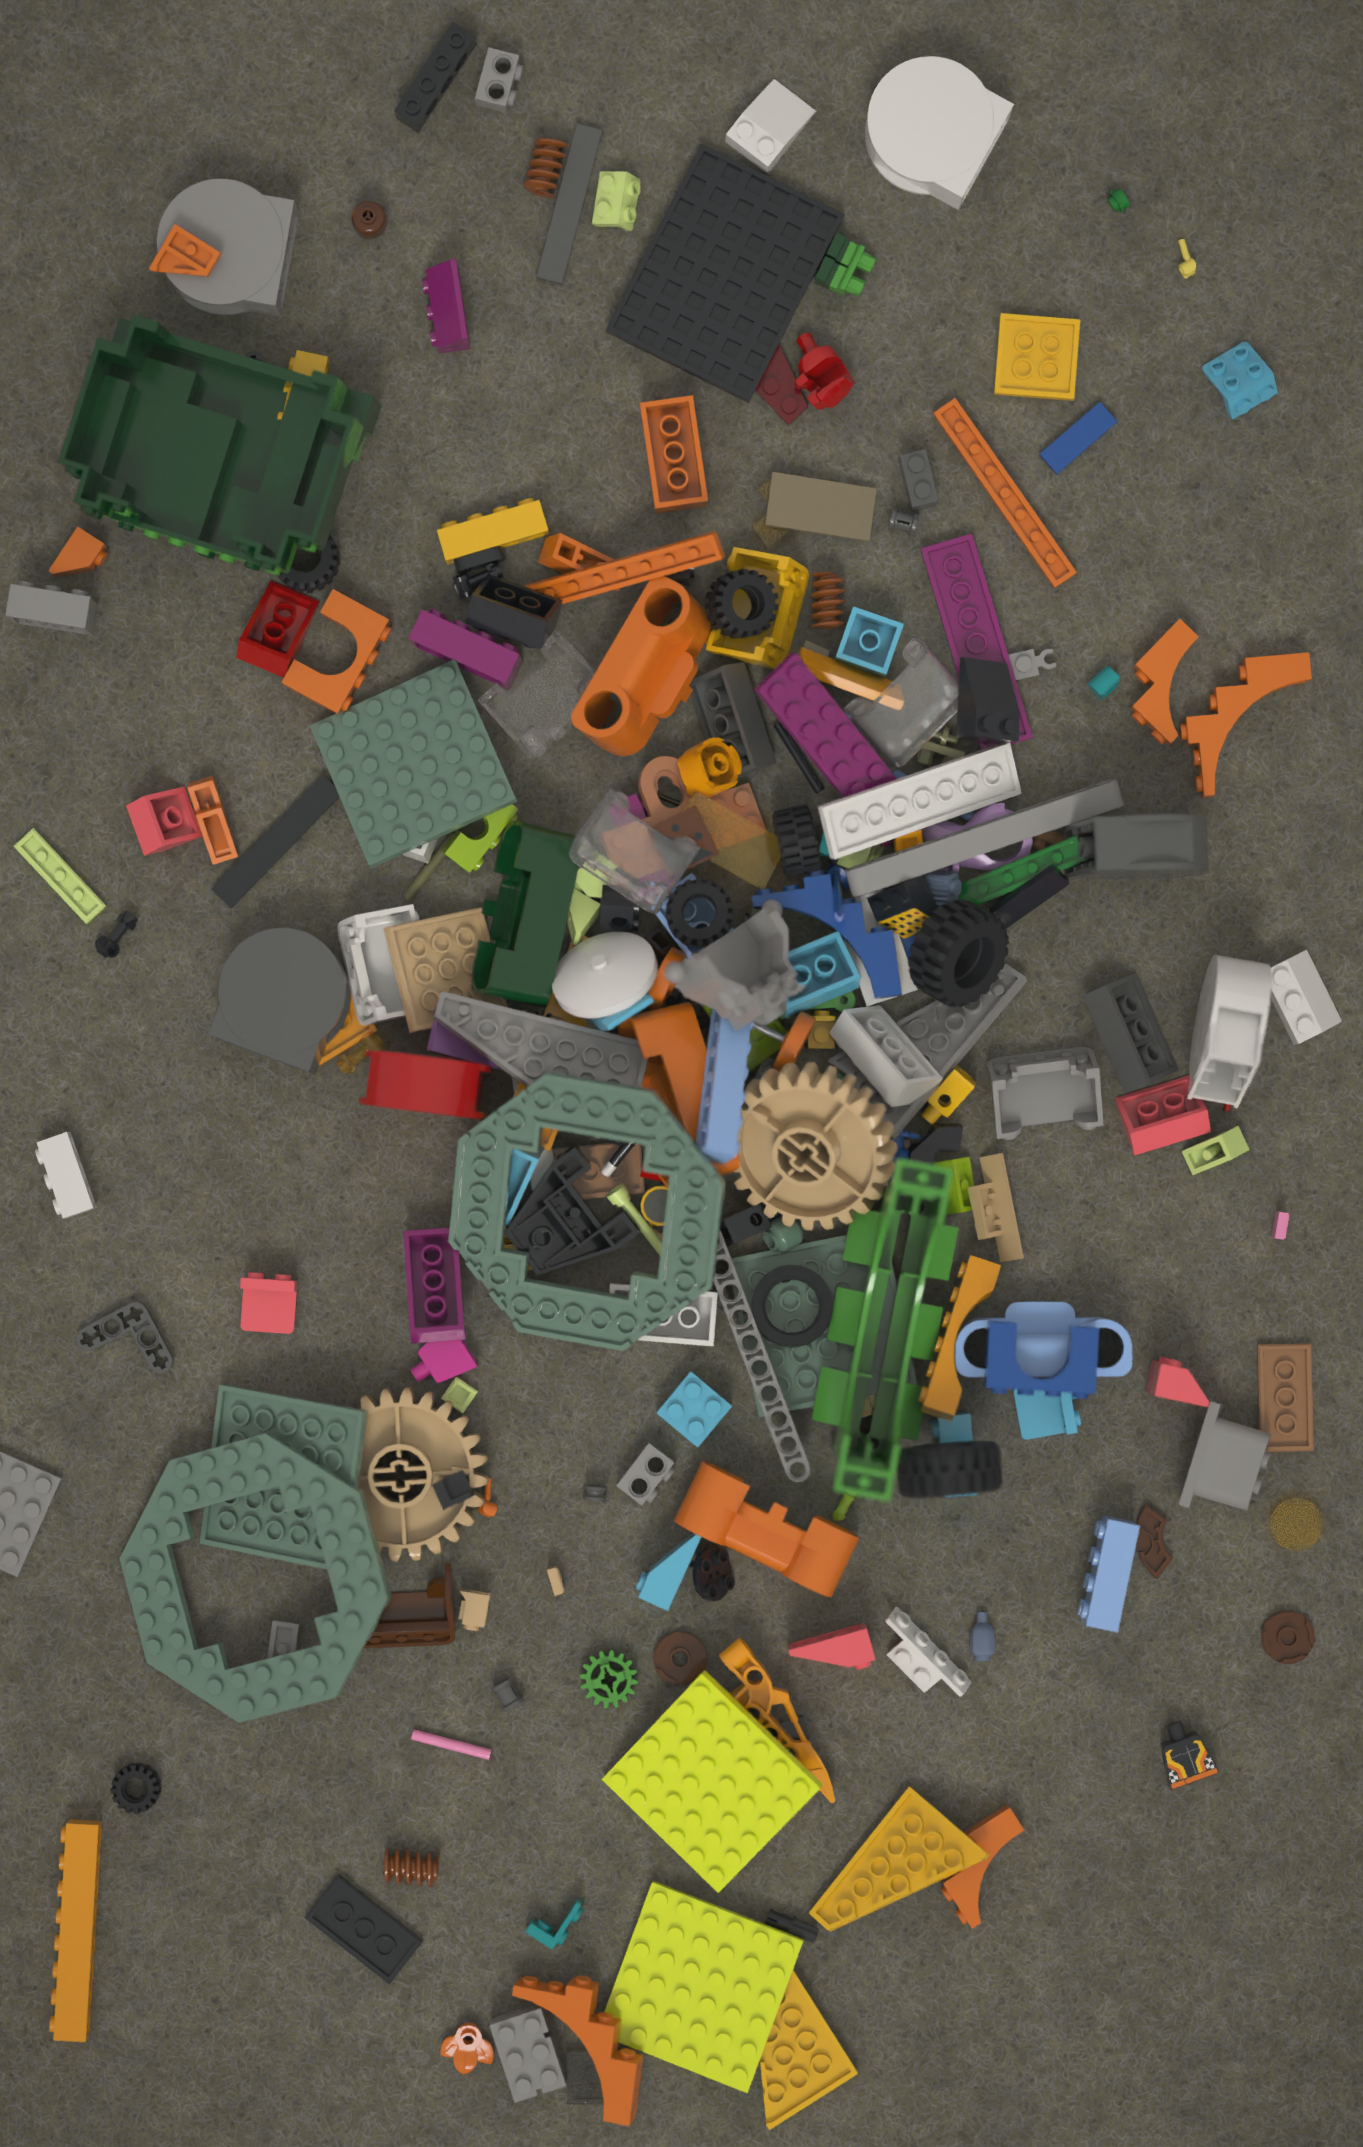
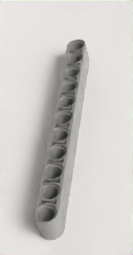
M1116 778L1105 780L850 867L845 870L852 896L868 894L1119 808L1124 805Z
M720 1230V1243L717 1249L716 1262L720 1260L726 1261L729 1264V1270L722 1275L715 1272L714 1284L785 1472L790 1480L802 1482L809 1476L810 1466ZM730 1285L737 1287L739 1290L738 1296L733 1300H728L723 1295L724 1289ZM740 1310L746 1312L748 1321L744 1325L735 1324L733 1321L735 1312ZM754 1336L757 1339L758 1345L754 1350L749 1351L742 1346V1341L745 1337ZM756 1361H763L767 1365V1372L762 1376H757L752 1372V1365ZM766 1386H772L777 1391V1396L772 1401H765L761 1396V1392ZM778 1411L783 1412L787 1418L786 1423L780 1427L774 1426L771 1422L772 1414ZM792 1437L796 1441V1448L792 1452L782 1450L780 1443L783 1438ZM795 1462H800L806 1467V1473L800 1478H796L790 1473V1467Z

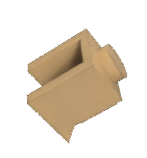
M461 1588L460 1592L464 1598L461 1600L459 1619H462L463 1629L479 1631V1627H485L491 1593Z

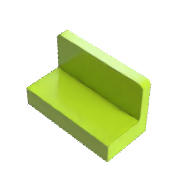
M970 1157L934 1162V1166L953 1169L945 1215L972 1211L968 1187L975 1185Z

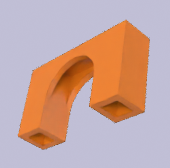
M332 589L320 613L325 618L346 628L354 635L357 642V655L354 662L342 673L325 675L294 659L281 683L294 692L339 715L340 711L346 712L351 707L354 700L351 695L355 687L360 689L367 676L363 674L368 664L373 666L379 655V651L376 649L381 641L384 643L387 641L392 628L389 627L391 622L386 617Z

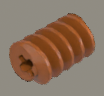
M552 138L536 139L534 146L537 149L532 151L534 159L529 161L531 169L526 172V177L529 180L524 181L523 187L537 196L554 198L555 196L548 191L558 187L551 180L560 179V175L554 172V169L563 168V165L557 162V159H564L566 157L559 150L560 148H568V144Z
M832 572L812 573V577L817 579V581L812 583V588L818 591L812 593L811 598L818 602L811 604V609L817 611V613L811 615V619L818 623L811 625V628L835 629L838 626L844 625L845 621L837 619V616L845 614V611L838 609L837 605L845 603V600L837 598V595L845 592V589L838 587V584L845 582V579Z
M386 1848L383 1875L386 1883H390L392 1877L395 1876L397 1884H400L405 1877L407 1885H411L414 1878H416L418 1886H422L425 1879H427L428 1886L432 1888L438 1877L440 1853H438L435 1861H433L431 1852H428L423 1860L420 1851H417L414 1858H411L409 1850H406L404 1856L400 1857L399 1849H395L393 1855L390 1856L388 1848Z

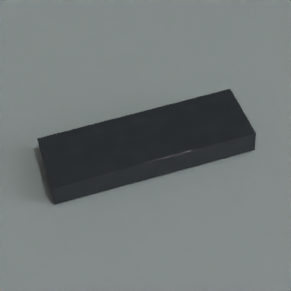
M1051 864L990 907L989 911L999 917L1005 927L1008 928L1070 884L1069 880Z

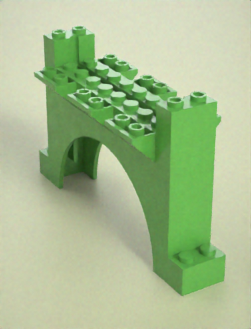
M896 1159L891 1186H885V1192L879 1200L878 1211L870 1210L866 1214L855 1211V1220L849 1224L842 1260L868 1265L864 1292L837 1287L827 1340L853 1346L849 1370L821 1367L812 1420L836 1425L832 1450L838 1459L833 1484L834 1491L890 1501L900 1449L899 1438L918 1440L923 1412L920 1411L923 1403L918 1402L923 1386L906 1383L910 1357L927 1360L934 1359V1348L938 1338L943 1307L920 1302L926 1277L949 1281L959 1228L943 1225L953 1169ZM896 1197H897V1199H898V1204L895 1206ZM919 1201L924 1203V1209L918 1212ZM903 1212H907L911 1219L871 1427L866 1432L861 1433L859 1428L869 1378L873 1376L870 1371L889 1273L893 1272L890 1268L900 1216ZM850 1434H851V1435H852V1441L849 1443ZM876 1438L879 1441L876 1448H872L873 1444L870 1442V1439Z

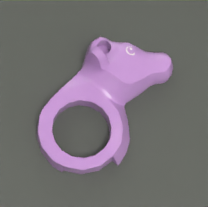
M994 803L979 810L966 825L961 826L953 822L942 821L921 829L922 839L926 842L1014 811L1005 809L1004 803ZM1031 837L1022 840L1019 849L1008 858L996 859L984 853L939 870L959 872V868L966 867L991 871L1030 855L1033 839Z

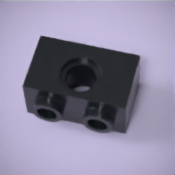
M603 885L600 934L608 932L633 933V931H638L639 915L634 914H639L640 898H635V887Z

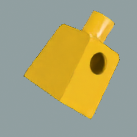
M957 1065L927 1100L930 1104L921 1115L932 1125L941 1115L948 1118L974 1089L976 1080ZM943 1094L951 1098L948 1103L941 1101L940 1097Z

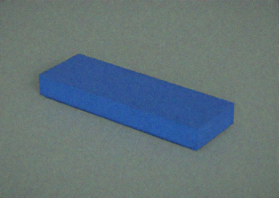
M1099 402L1042 451L1039 456L1058 475L1113 427L1117 421Z

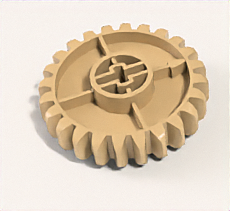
M807 1062L802 1072L799 1071L794 1063L785 1064L780 1073L773 1068L765 1071L761 1080L754 1079L750 1081L744 1090L745 1100L741 1106L740 1114L743 1121L738 1131L737 1140L740 1144L738 1151L740 1167L734 1171L740 1172L734 1184L737 1189L744 1190L749 1188L752 1191L747 1199L752 1206L760 1202L766 1204L764 1214L768 1218L774 1217L777 1212L783 1214L782 1222L785 1226L791 1227L796 1219H801L802 1227L805 1230L811 1231L817 1220L820 1221L822 1227L826 1230L833 1229L838 1219L842 1223L850 1224L855 1220V1211L866 1214L872 1209L875 1200L883 1196L885 1186H888V1181L894 1173L895 1163L892 1160L897 1153V1143L890 1139L895 1130L893 1123L880 1121L886 1111L883 1103L871 1105L868 1101L873 1091L869 1087H863L857 1091L854 1088L856 1077L848 1074L843 1080L837 1078V1068L831 1065L826 1068L824 1074L818 1072L815 1062Z
M406 1387L403 1390L400 1401H396L394 1393L389 1388L382 1390L380 1405H377L370 1395L361 1397V1409L367 1410L368 1413L358 1488L363 1491L379 1552L382 1551L383 1547H388L392 1562H397L400 1559L404 1548H408L409 1554L414 1561H419L423 1554L424 1544L434 1554L441 1553L443 1549L442 1535L452 1542L459 1541L461 1534L456 1522L465 1526H472L475 1522V1517L466 1507H481L485 1502L484 1497L474 1491L473 1488L484 1486L489 1482L487 1475L475 1471L476 1467L481 1466L488 1460V1456L480 1452L472 1453L471 1450L480 1441V1434L471 1433L464 1435L462 1432L469 1422V1417L463 1415L455 1420L449 1418L453 1409V1402L451 1401L445 1402L439 1409L434 1408V1393L428 1391L421 1398L420 1402H415V1394L411 1387ZM397 1450L398 1458L394 1459L390 1465H378L383 1455L389 1451ZM404 1450L417 1455L423 1463H412V1458L403 1456L405 1454ZM399 1464L404 1465V1471L426 1470L427 1476H411L405 1480V1484H400L399 1477L378 1478L377 1473L395 1472L399 1468ZM463 1470L474 1492V1496L443 1510L432 1485ZM413 1484H426L422 1492L417 1496L407 1498V1491ZM381 1486H392V1491L401 1493L399 1498L389 1495Z

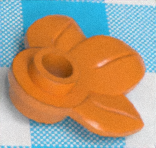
M464 2023L456 2030L454 2035L446 2037L441 2044V2056L453 2057L455 2068L461 2074L471 2072L476 2067L477 2061L491 2064L494 2059L491 2042L482 2037L481 2030L473 2023ZM469 2035L472 2036L473 2039L466 2040L464 2039V2037Z

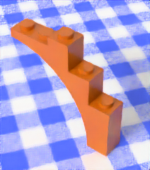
M1309 652L1245 658L1242 661V665L1238 666L1239 681H1244V685L1216 687L1212 690L1213 694L1209 695V709L1214 711L1215 714L1190 716L1183 719V724L1179 725L1180 739L1185 740V746L1196 745V750H1192L1193 765H1198L1199 776H1195L1196 792L1201 793V798H1209L1215 795V772L1219 753L1227 734L1237 719L1254 702L1268 693L1289 685L1305 683L1312 679Z
M534 1976L520 1978L513 1985L512 1996L531 2001L556 2015L579 2037L593 2059L600 2078L604 2099L603 2121L630 2126L637 2113L644 2055L636 2054L632 2049L618 2050L621 2019L615 2018L613 2014L607 2012L596 2014L599 1982L591 1981L592 1979L587 1976H576L564 1986V1983L559 1981H550L548 1983L538 1981L539 1979Z

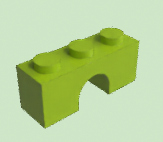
M512 804L483 817L484 829L477 837L468 838L463 833L456 831L441 852L469 873L472 870H478L485 860L483 855L489 848L492 850L501 840L499 834L511 822L516 821L518 817L516 812L519 809Z

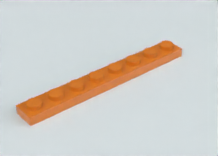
M954 398L935 411L933 416L1052 587L1055 589L1076 575L1077 572L957 399Z
M714 531L524 585V587L563 600L562 604L719 561L725 557L717 532Z

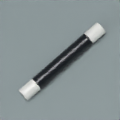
M624 1141L623 1145L617 1149L601 1169V1172L605 1176L610 1177L636 1143Z

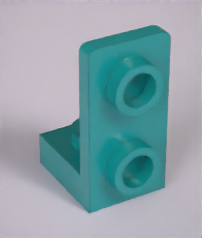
M577 1897L555 1933L551 1931L553 1927L542 1919L538 1921L531 1919L525 1932L552 1950L556 1944L561 1946L569 1933L566 1930L567 1926L571 1921L576 1923L584 1910L580 1907L582 1899Z

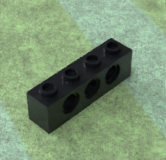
M452 22L394 110L397 120L417 133L420 132L476 47L474 35Z

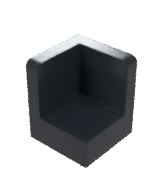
M463 1470L432 1485L443 1510L474 1496V1492Z

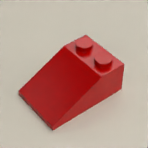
M270 581L239 639L236 658L284 678L293 660L296 659L320 601Z

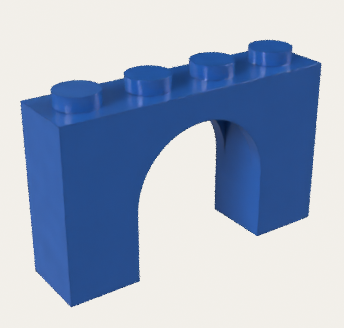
M988 1321L984 1386L990 1388V1393L1007 1394V1389H1018L1017 1394L1034 1395V1390L1045 1391V1396L1061 1397V1392H1071L1072 1398L1085 1399L1088 1398V1394L1096 1393L1099 1328L1069 1326L1068 1353L1063 1367L1053 1376L1034 1378L1022 1371L1016 1359L1017 1323Z

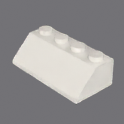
M881 1005L843 1010L830 1031V1035L835 1039L837 1045L845 1051L852 1060V1063L861 1070L868 1082L876 1088L884 1101L891 1107L911 1104L943 1079Z

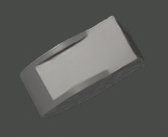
M210 179L191 185L179 193L166 208L158 228L157 250L159 252L174 224H177L220 251L222 255L209 277L166 273L174 289L186 302L206 313L227 316L251 311L281 317L299 211L294 200L262 195L253 187L231 179Z

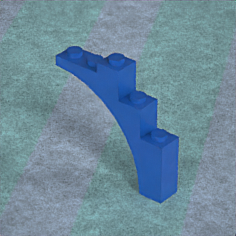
M824 870L809 872V877L803 878L805 887L803 889H799V885H790L783 887V892L773 893L772 889H763L756 891L757 895L752 896L753 908L761 909L767 900H776L782 905L784 910L796 911L813 917L836 932L838 931L861 959L870 978L875 999L902 996L893 930L887 931L886 926L871 928V933L866 934L862 903L856 902L855 898L843 900L844 917L841 922H838L834 918L830 874H824Z

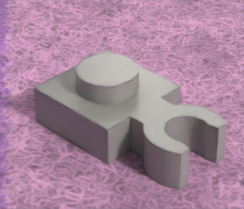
M1034 649L1009 654L1016 681L1039 676L1038 668L1045 670L1054 669L1056 663L1047 664L1044 661L1046 655L1053 654V649H1045L1039 656H1035Z

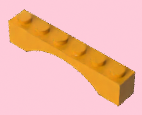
M970 1255L967 1263L962 1261L957 1277L962 1278L959 1287L954 1286L949 1301L954 1303L951 1312L946 1311L942 1327L946 1328L944 1337L938 1336L934 1352H937L938 1356L936 1362H930L926 1377L930 1378L928 1388L922 1387L918 1402L923 1403L921 1412L952 1421L955 1416L962 1393L954 1364V1347L957 1333L968 1313L979 1303L991 1296L1001 1265Z

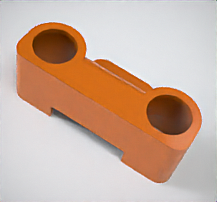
M665 576L651 579L647 583L572 712V724L598 747L613 755L629 756L640 751L660 721L658 718L669 717L675 711L680 700L686 703L693 691L689 685L697 673L698 664L696 658L709 637L711 620H708L707 615L709 614L704 607L682 585ZM677 601H682V611L679 617L672 624L660 627L673 604ZM614 693L620 698L622 703L621 716L610 728L601 729L615 705V702L610 699L611 694Z
M689 1002L632 1015L619 1024L618 1035L638 1040L643 1059L648 1058L641 1088L655 1090L696 1143L707 1050L694 1008ZM739 1153L725 1164L710 1161V1163L720 1176L732 1173L740 1167ZM658 1174L664 1185L668 1187L669 1176Z
M702 1460L677 1511L674 1522L707 1540L727 1546L752 1558L810 1590L827 1597H832L860 1536L818 1515L813 1517L806 1531L784 1520L788 1508L776 1502L773 1503L770 1511L767 1512L744 1501L750 1488L749 1485L743 1483L744 1479Z

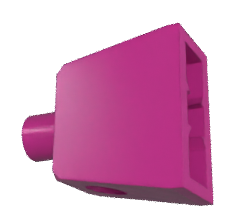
M463 1339L427 1342L417 1351L423 1361L410 1370L418 1382L432 1375L435 1381L440 1383L477 1367L478 1363Z

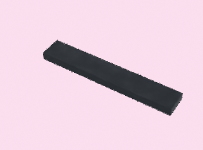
M322 775L211 890L232 909L340 798L336 787Z

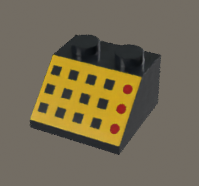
M924 874L885 888L867 898L877 923L886 926L889 930H893L894 933L904 939L915 935L917 930L920 931L923 926L922 922L932 915L931 912L938 908Z

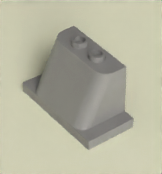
M1210 1401L1179 1505L1191 1508L1195 1496H1199L1248 1511L1253 1493L1258 1494L1263 1479L1258 1478L1261 1467L1266 1469L1271 1453L1266 1452L1271 1433L1220 1418L1224 1404Z

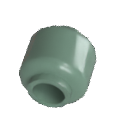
M783 1214L770 1221L771 1228L763 1233V1239L767 1247L772 1251L776 1250L779 1253H785L799 1245L803 1240L804 1231L799 1219H796L791 1227L783 1224Z

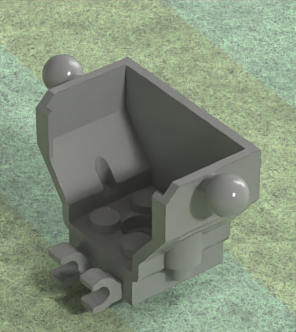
M767 900L762 905L761 911L700 952L692 954L681 963L677 961L671 962L665 968L666 979L671 983H676L686 998L715 1009L721 1018L728 1019L736 1032L752 1021L767 1025L787 1011V998L789 996L796 995L805 988L803 984L799 985L794 978L797 974L788 961V927L781 918L783 913L782 905L776 900Z

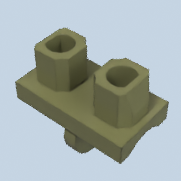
M945 725L943 732L932 730L931 737L939 739L940 743L921 737L918 738L917 762L931 765L934 752L944 754L942 763L965 756V750L945 745L946 742L956 744L958 740L956 736L949 734L950 726Z

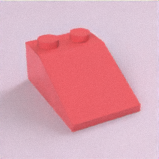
M865 1623L787 1644L790 1656L846 1667L855 1666L856 1670L871 1666L870 1661L876 1660Z

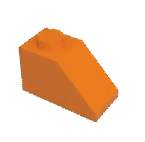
M77 526L48 571L57 578L94 570L96 565L100 567L106 560L108 553L105 551L108 547Z

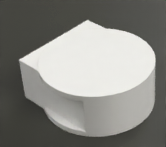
M926 56L905 61L890 70L882 78L872 94L865 124V141L869 156L880 174L896 187L911 193L932 195L959 210L1007 124L1014 104L986 89L972 71L953 60Z

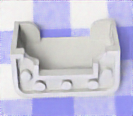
M413 904L353 915L338 923V937L357 1019L362 1026L406 1017L384 928L418 921L419 915L414 910Z

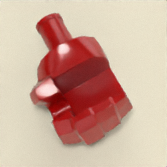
M809 332L804 333L796 340L797 345H799L805 356L801 358L798 364L799 377L795 380L794 384L798 390L806 389L810 393L807 398L817 410L827 407L833 408L850 393L855 381L831 346L818 347L812 334Z

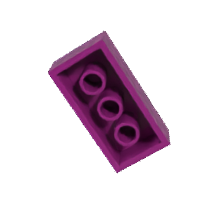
M450 1227L403 1231L411 1343L465 1339L459 1250H454L448 1242Z

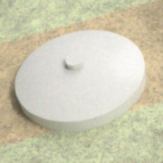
M629 932L599 934L580 942L562 957L557 964L552 990L559 1005L566 1012L582 1018L607 1017L631 1007L644 997L656 979L658 962L651 945L644 938Z

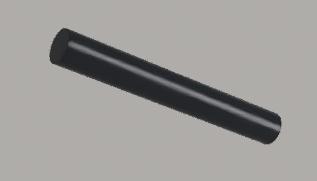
M781 722L773 726L815 794L824 790V786L793 737Z

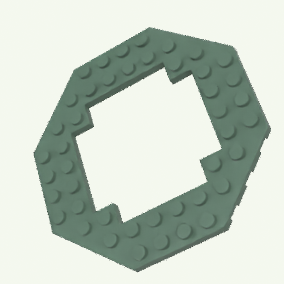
M547 1072L458 1139L448 1242L454 1250H459V1253L466 1261L467 1267L478 1281L481 1280L490 1291L488 1294L499 1308L504 1310L511 1318L512 1324L518 1332L624 1351L632 1343L648 1334L663 1321L712 1288L725 1181L655 1090ZM542 1127L646 1145L643 1171L669 1176L659 1273L657 1276L634 1271L631 1274L629 1296L528 1279L529 1253L503 1248L513 1149L537 1153L540 1150Z
M271 1433L261 1434L169 1460L119 1558L146 1662L238 1723L339 1697L349 1674L353 1672L362 1655L361 1651L373 1634L383 1609L387 1607L391 1599L390 1589L363 1491L356 1486L349 1485L340 1479V1476L324 1466L314 1463L308 1456L292 1446L289 1447L282 1443ZM279 1486L286 1512L308 1506L311 1507L338 1612L314 1618L321 1641L320 1645L229 1668L223 1642L198 1648L171 1544L195 1538L188 1511Z

